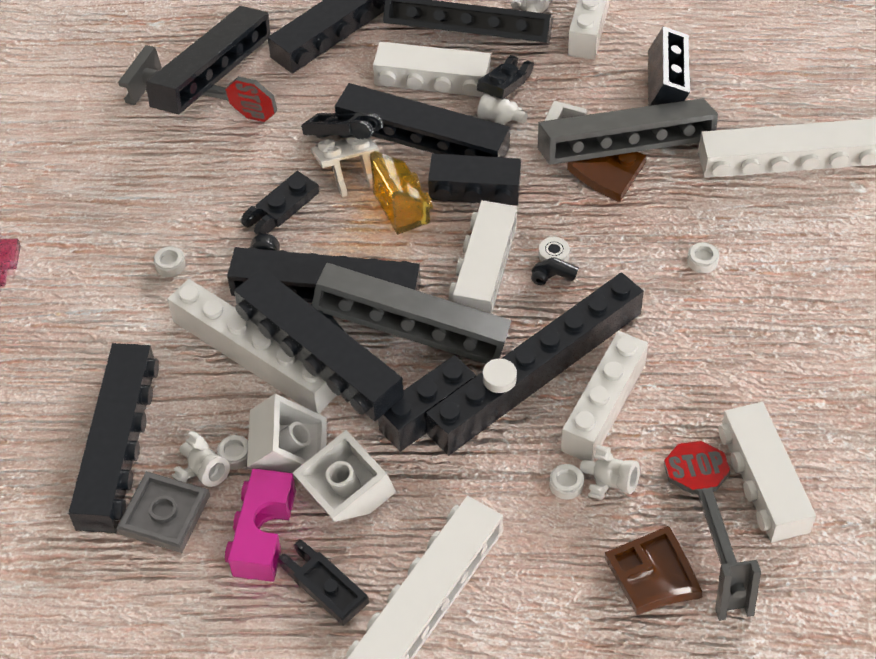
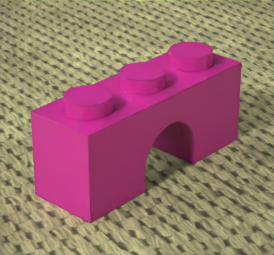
M252 468L249 481H244L241 491V500L244 502L241 511H236L233 521L234 539L233 541H228L225 550V562L229 563L233 577L274 582L278 568L277 558L281 555L278 534L261 531L260 527L265 522L273 519L289 521L296 494L293 473Z

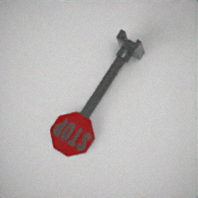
M145 45L118 81L120 87H125L128 90V94L124 98L125 103L136 105L146 91V81L162 69L155 47ZM238 76L226 88L213 85L203 94L229 101V104L243 116L252 120L265 122L277 112L274 95L257 80Z
M703 441L677 444L665 458L664 467L670 483L699 496L721 564L715 606L718 620H726L727 610L741 608L745 609L747 617L754 616L761 569L757 560L736 561L713 493L718 490L730 475V467L725 453Z

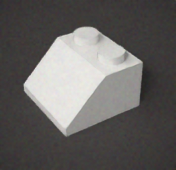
M273 394L250 410L247 468L293 473L326 446L327 418L278 394Z
M347 430L293 472L295 478L334 522L370 514L396 493L388 474Z

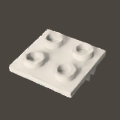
M351 136L339 141L328 139L320 141L318 146L311 148L313 156L322 168L332 166L341 197L348 196L339 161L356 156L360 157L368 187H370V190L376 188L369 156L380 154V151L371 138L357 139L355 136Z

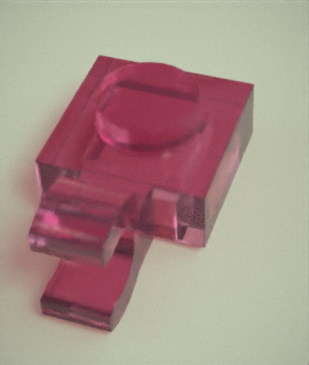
M18 238L0 239V286L6 285L7 270L17 269L21 248Z

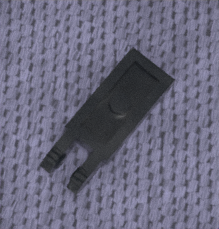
M510 55L504 64L499 65L478 80L477 91L503 100L525 83V80L530 77L533 71L534 63L527 60L518 70V58Z
M317 113L303 123L301 127L304 135H316L317 138L339 135L340 138L355 136L357 139H368L373 135L374 131H379L383 127L384 121L375 113Z
M296 171L258 202L256 206L252 205L243 213V216H241V224L247 228L256 224L254 228L255 234H267L276 226L282 225L319 194V185L299 171Z
M301 539L294 544V549L307 562L300 567L285 553L277 558L282 569L342 626L348 623L369 603V597L322 553H317Z

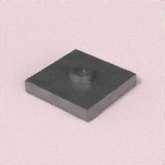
M146 471L116 528L118 534L183 553L210 497L209 489Z

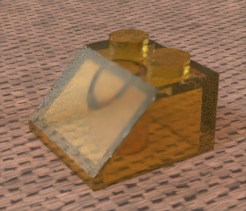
M377 151L370 153L373 194L396 234L398 235L430 223V210L433 209L432 201L427 192H422L417 174L415 172L411 173L406 163Z

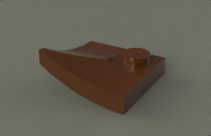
M639 152L571 161L567 163V170L595 191L617 202H621L644 167L646 155Z
M669 526L605 552V560L637 616L666 605L702 598V590Z

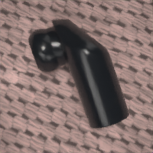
M551 257L534 265L531 271V279L537 285H544L549 278L555 275L573 281L579 267L556 257Z

